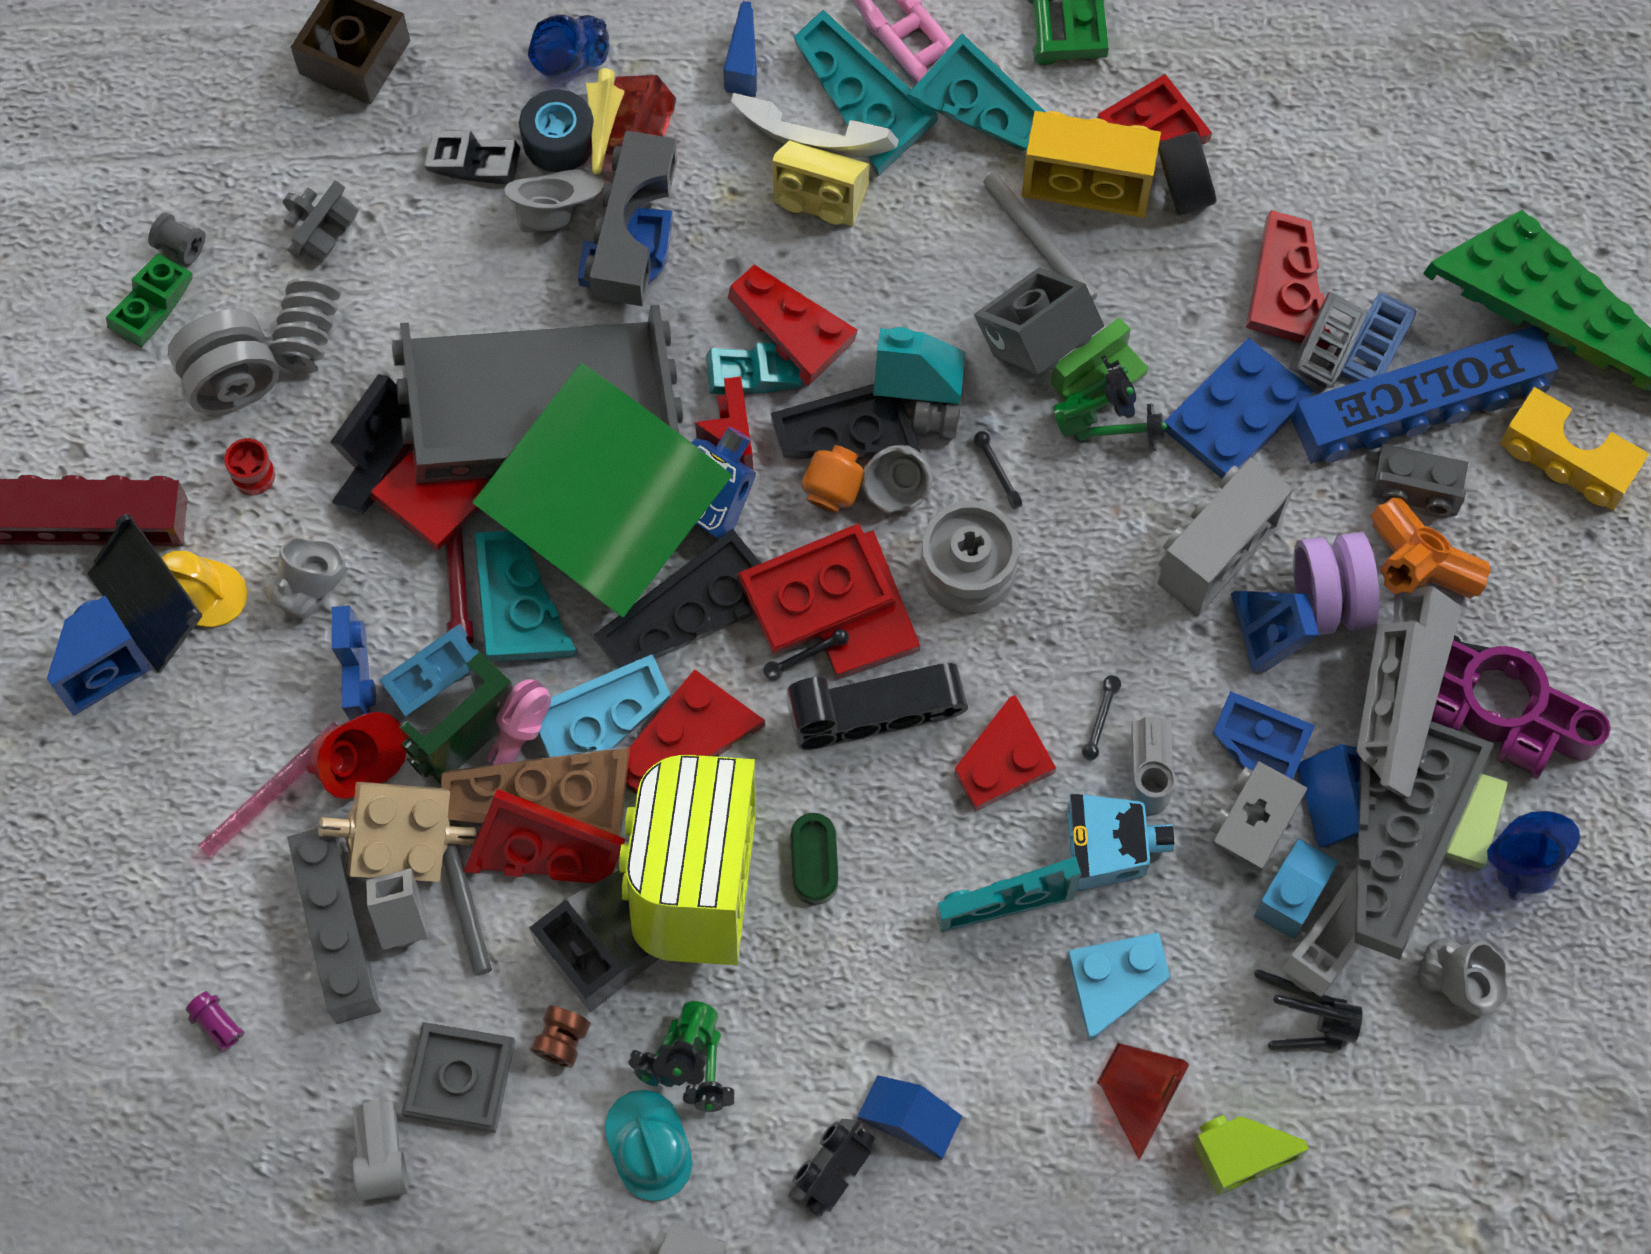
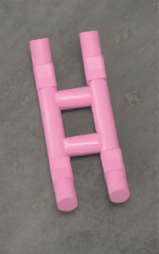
M852 0L861 13L868 29L876 38L878 37L908 73L915 85L928 71L926 67L937 61L953 43L922 6L920 0H896L907 16L889 26V22L884 18L872 0ZM920 28L933 44L913 55L901 39Z

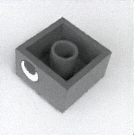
M1040 267L974 314L994 357L1038 375L1053 369L1058 364L1059 359L1074 348L1087 344L1091 340L1092 335L1104 327L1085 283Z

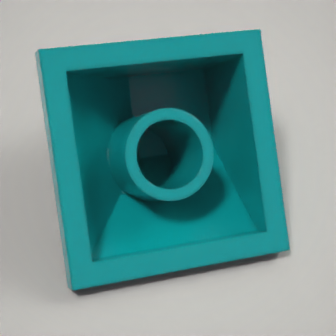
M905 327L880 328L873 395L960 404L966 352L924 332H915Z

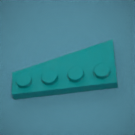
M824 10L818 13L794 36L796 46L847 126L850 120L887 128L899 140L896 149L867 156L879 176L938 121V115L934 110L906 98L905 96L911 89Z

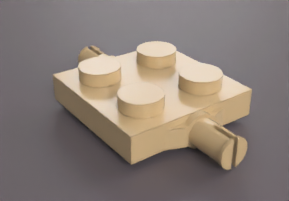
M356 782L354 804L347 819L320 817L318 823L323 826L318 827L319 837H345L348 848L346 874L348 876L375 878L412 868L416 881L440 882L442 859L447 845L474 846L475 839L465 836L476 837V830L474 827L450 826L447 817L450 791L446 788Z

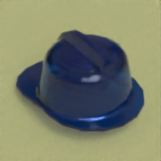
M1550 811L1530 812L1513 820L1487 850L1488 861L1496 868L1499 882L1508 888L1510 899L1517 901L1524 894L1544 893L1551 889L1558 879L1562 866L1577 849L1581 840L1580 831L1572 819L1560 813Z

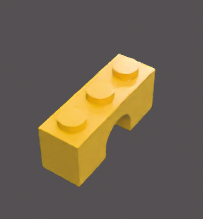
M1534 387L1508 426L1499 445L1505 447L1514 458L1524 462L1528 461L1544 470L1553 481L1560 484H1568L1583 493L1589 502L1597 506H1605L1614 511L1648 458L1649 453L1613 432H1610L1605 442L1598 448L1583 450L1573 446L1566 439L1563 429L1572 408Z

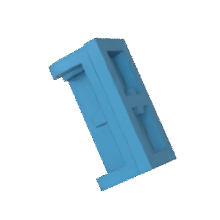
M461 624L452 628L379 679L405 717L469 673L466 663L479 651L477 649L473 650L466 640L467 633Z

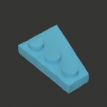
M653 654L551 697L549 710L539 731V736L548 756L553 757L612 749L670 699V692Z

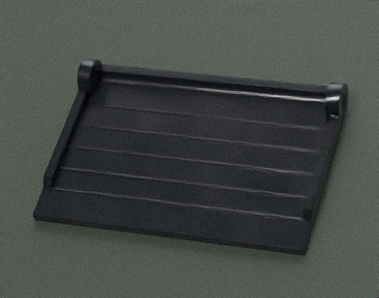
M124 514L116 520V530L93 561L94 565L87 575L102 596L107 597L125 628L157 673H161L202 618V613L132 516Z

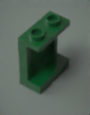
M480 651L466 663L475 691L425 736L421 735L406 720L399 726L405 740L401 743V746L410 756L407 758V761L424 779L432 775L441 784L443 772L459 769L500 730L496 723V717L513 686L511 681Z

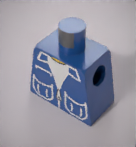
M729 426L717 446L707 440L695 439L691 442L733 475L696 523L716 538H721L732 529L735 530L756 477L754 470L739 461L751 439Z

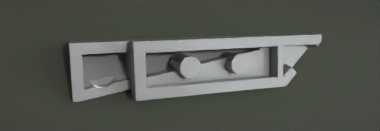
M1433 586L1416 588L1412 593L1400 592L1396 595L1394 594V623L1381 624L1377 627L1357 745V753L1364 762L1375 770L1381 778L1380 783L1382 786L1400 797L1411 796L1461 613V607L1458 603Z

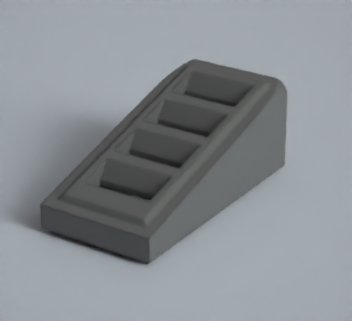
M1328 292L1289 369L1326 389L1333 388L1368 312L1334 293ZM1332 308L1352 317L1350 324L1347 325L1330 316ZM1325 324L1345 333L1342 340L1323 331ZM1318 339L1336 347L1334 355L1316 346ZM1314 354L1329 362L1327 369L1309 361L1311 355Z

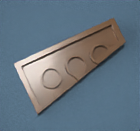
M630 746L445 771L442 773L441 788H446L450 791L448 820L483 823L496 789H500L621 837Z

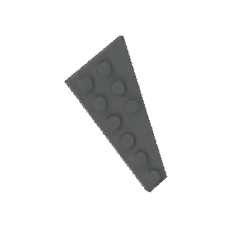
M1364 698V700H1363V705H1362V716H1363L1365 698ZM1431 721L1410 797H1400L1382 786L1380 783L1381 778L1375 770L1360 757L1354 943L1393 958L1401 959L1490 759L1494 743Z

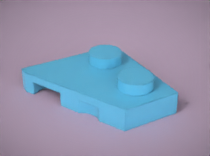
M1159 932L1069 950L1067 954L1088 1041L1100 1036L1102 1031L1121 1016L1124 1017L1141 1000L1153 994L1168 982L1170 978Z

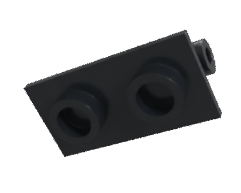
M842 1118L840 1122L836 1121L831 1124L820 1139L822 1148L812 1161H806L794 1175L792 1183L795 1186L788 1194V1197L805 1202L810 1199L805 1207L818 1217H821L825 1211L831 1212L849 1186L847 1182L836 1174L841 1167L849 1175L855 1177L873 1152L874 1148L871 1145L875 1137L862 1128L855 1133L861 1124L858 1120Z

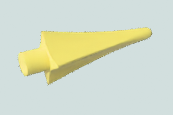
M608 68L598 71L597 83H586L588 103L594 120L591 134L592 172L594 175H600L602 172L611 130L625 92L614 86L615 72Z

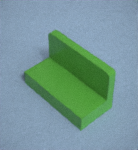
M1119 317L1094 335L1087 344L1076 348L1061 359L1053 368L1051 385L1066 401L1067 395L1083 390L1109 373L1101 359L1104 355L1110 364L1118 360L1122 367L1128 368L1127 376L1132 385L1147 374L1148 366L1128 346L1131 329ZM1105 388L1088 398L1094 400L1104 396Z

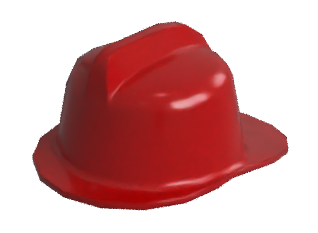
M376 711L363 714L333 730L326 731L316 740L312 748L311 763L306 765L308 773L315 775L323 788L333 797L341 799L354 797L356 782L381 784L387 781L399 771L406 758V752L401 746V743L405 741L399 728L401 723L390 714Z

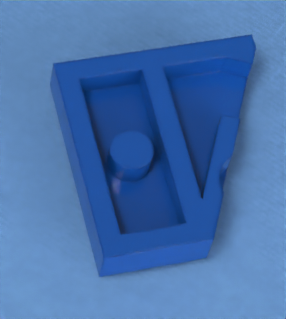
M1233 591L1231 593L1252 672L1268 671L1319 636L1308 594Z
M1230 691L1212 735L1243 770L1245 767L1254 770L1258 761L1293 780L1315 725Z

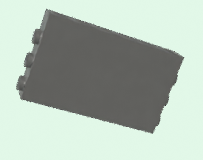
M651 305L648 322L412 339L409 322L400 323L399 340H392V354L394 366H402L403 378L396 379L397 397L399 405H407L408 418H401L403 445L411 444L416 484L491 478L580 362L679 433L678 423L683 421V408L681 398L673 396L672 385L677 383L676 363L674 359H668L666 347L671 344V332L669 322L662 321L660 306Z

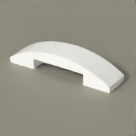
M733 93L731 99L732 103L756 127L784 145L791 140L848 158L884 153L896 149L899 140L887 128L850 120L846 135L843 136L781 121L783 113L770 101Z

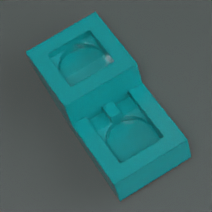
M756 343L752 350L710 348L706 354L710 394H725L724 378L741 376L744 394L767 393L799 388L802 384L799 377L800 369L791 359L784 361L775 351L777 344Z

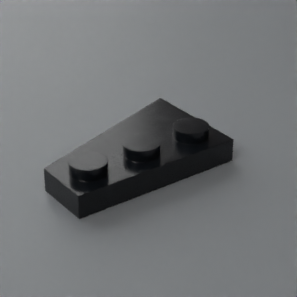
M874 384L770 413L771 422L783 458H812L813 454L819 450L832 451L834 445L853 451L858 455L857 459H872L879 451L895 445L910 446L920 453L921 451L902 398L873 395Z

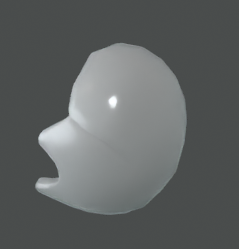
M904 445L890 446L876 453L865 466L862 486L868 501L881 511L891 513L911 510L920 505L930 493L933 471L927 458L914 448Z

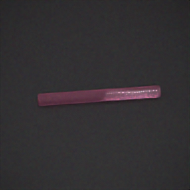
M333 721L198 844L199 848L209 858L214 856L307 770L306 765L311 763V752L316 740L326 731L333 730L338 725Z

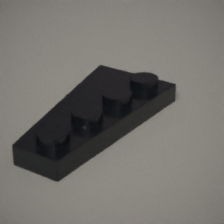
M732 529L634 603L624 618L619 615L596 632L593 639L619 669L651 654L656 658L754 615L738 581L737 573L761 564V562Z

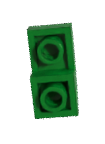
M157 253L131 279L132 291L106 316L107 328L142 348L167 319L181 299L193 278L192 272Z

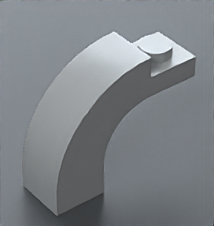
M1357 866L1317 923L1282 968L1284 972L1290 975V979L1297 987L1307 992H1314L1320 997L1325 994L1359 947V944L1354 943Z

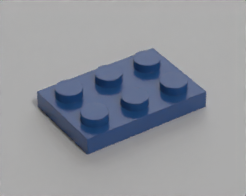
M1248 338L1164 421L1167 424V428L1164 431L1223 479L1233 466L1236 465L1240 469L1250 457L1253 458L1291 420L1297 401L1313 396L1314 390L1253 340Z

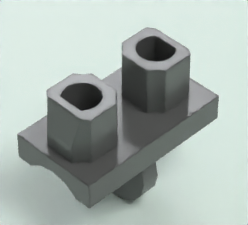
M334 180L315 207L312 205V202L317 197V193L310 188H307L301 196L290 192L285 196L283 204L289 213L284 218V223L294 228L299 220L304 221L292 237V244L287 250L292 255L298 258L303 251L308 256L324 262L337 242L336 239L320 229L324 221L327 219L344 232L354 221L359 210L342 196L345 190L342 184Z

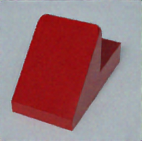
M741 376L724 378L725 395H717L720 419L696 422V439L707 440L717 446L728 426L750 438ZM750 441L739 461L753 470V454Z

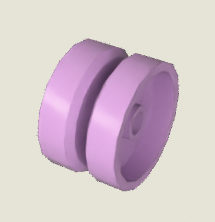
M1363 532L1337 535L1332 547L1324 537L1297 540L1293 558L1295 593L1308 594L1319 635L1335 633L1340 621L1348 631L1375 628L1379 616V584L1373 551L1366 535Z

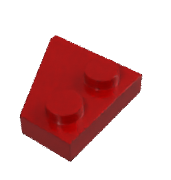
M1166 74L1098 113L1097 118L1112 124L1129 127L1141 125L1150 130L1161 132L1160 141L1195 131L1199 136L1201 144H1206L1212 136L1211 130Z
M1013 695L1008 698L957 764L954 774L976 812L1055 774L1056 766L1017 696Z

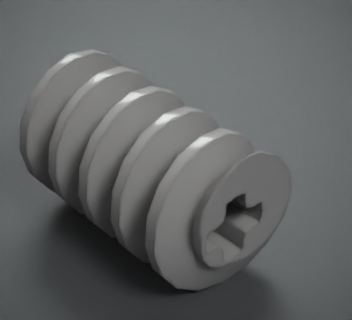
M308 277L295 278L289 281L286 286V296L281 302L282 311H280L276 320L278 326L273 331V341L270 343L269 349L273 353L277 364L282 368L300 373H314L318 371V366L311 360H322L325 353L319 346L326 345L329 337L324 331L330 330L333 325L331 318L328 316L336 313L337 306L332 301L340 298L341 291L334 284L325 280Z

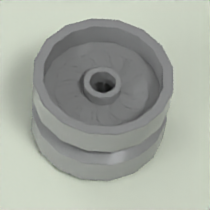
M227 309L206 314L184 326L168 344L167 355L175 373L182 380V389L189 404L196 412L209 415L224 414L241 409L263 397L279 379V366L273 353L265 344V336L257 319L252 313L241 309Z
M959 501L942 508L929 521L922 537L921 580L928 594L942 607L960 614L981 613L996 607L1010 593L1017 573L1020 554L1019 535L1011 519L997 507L980 501Z

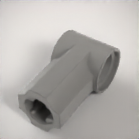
M1144 717L1143 719L1132 721L1131 724L1132 788L1130 797L1133 801L1143 802L1146 814L1152 815L1162 812L1169 805L1176 778L1172 770L1171 722L1163 720L1161 717ZM1150 781L1156 782L1163 788V791L1152 793L1147 791L1142 784Z
M377 1100L352 1107L357 1158L353 1161V1170L359 1201L408 1194L407 1167L403 1151H400L394 1102Z

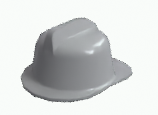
M567 170L536 178L514 180L506 185L504 192L510 201L516 203L520 230L523 232H542L557 230L567 226L575 215L577 205L591 200L602 193L605 183L600 175H594L591 171Z

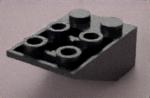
M620 870L567 898L529 927L534 943L590 1013L659 960V958L645 952L633 937L629 901L622 900L624 873H621Z

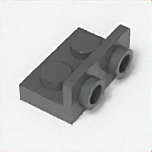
M1382 443L1371 497L1382 499L1384 503L1391 498H1401L1407 505L1425 508L1427 512L1433 515H1457L1465 500L1466 490H1464L1469 462Z

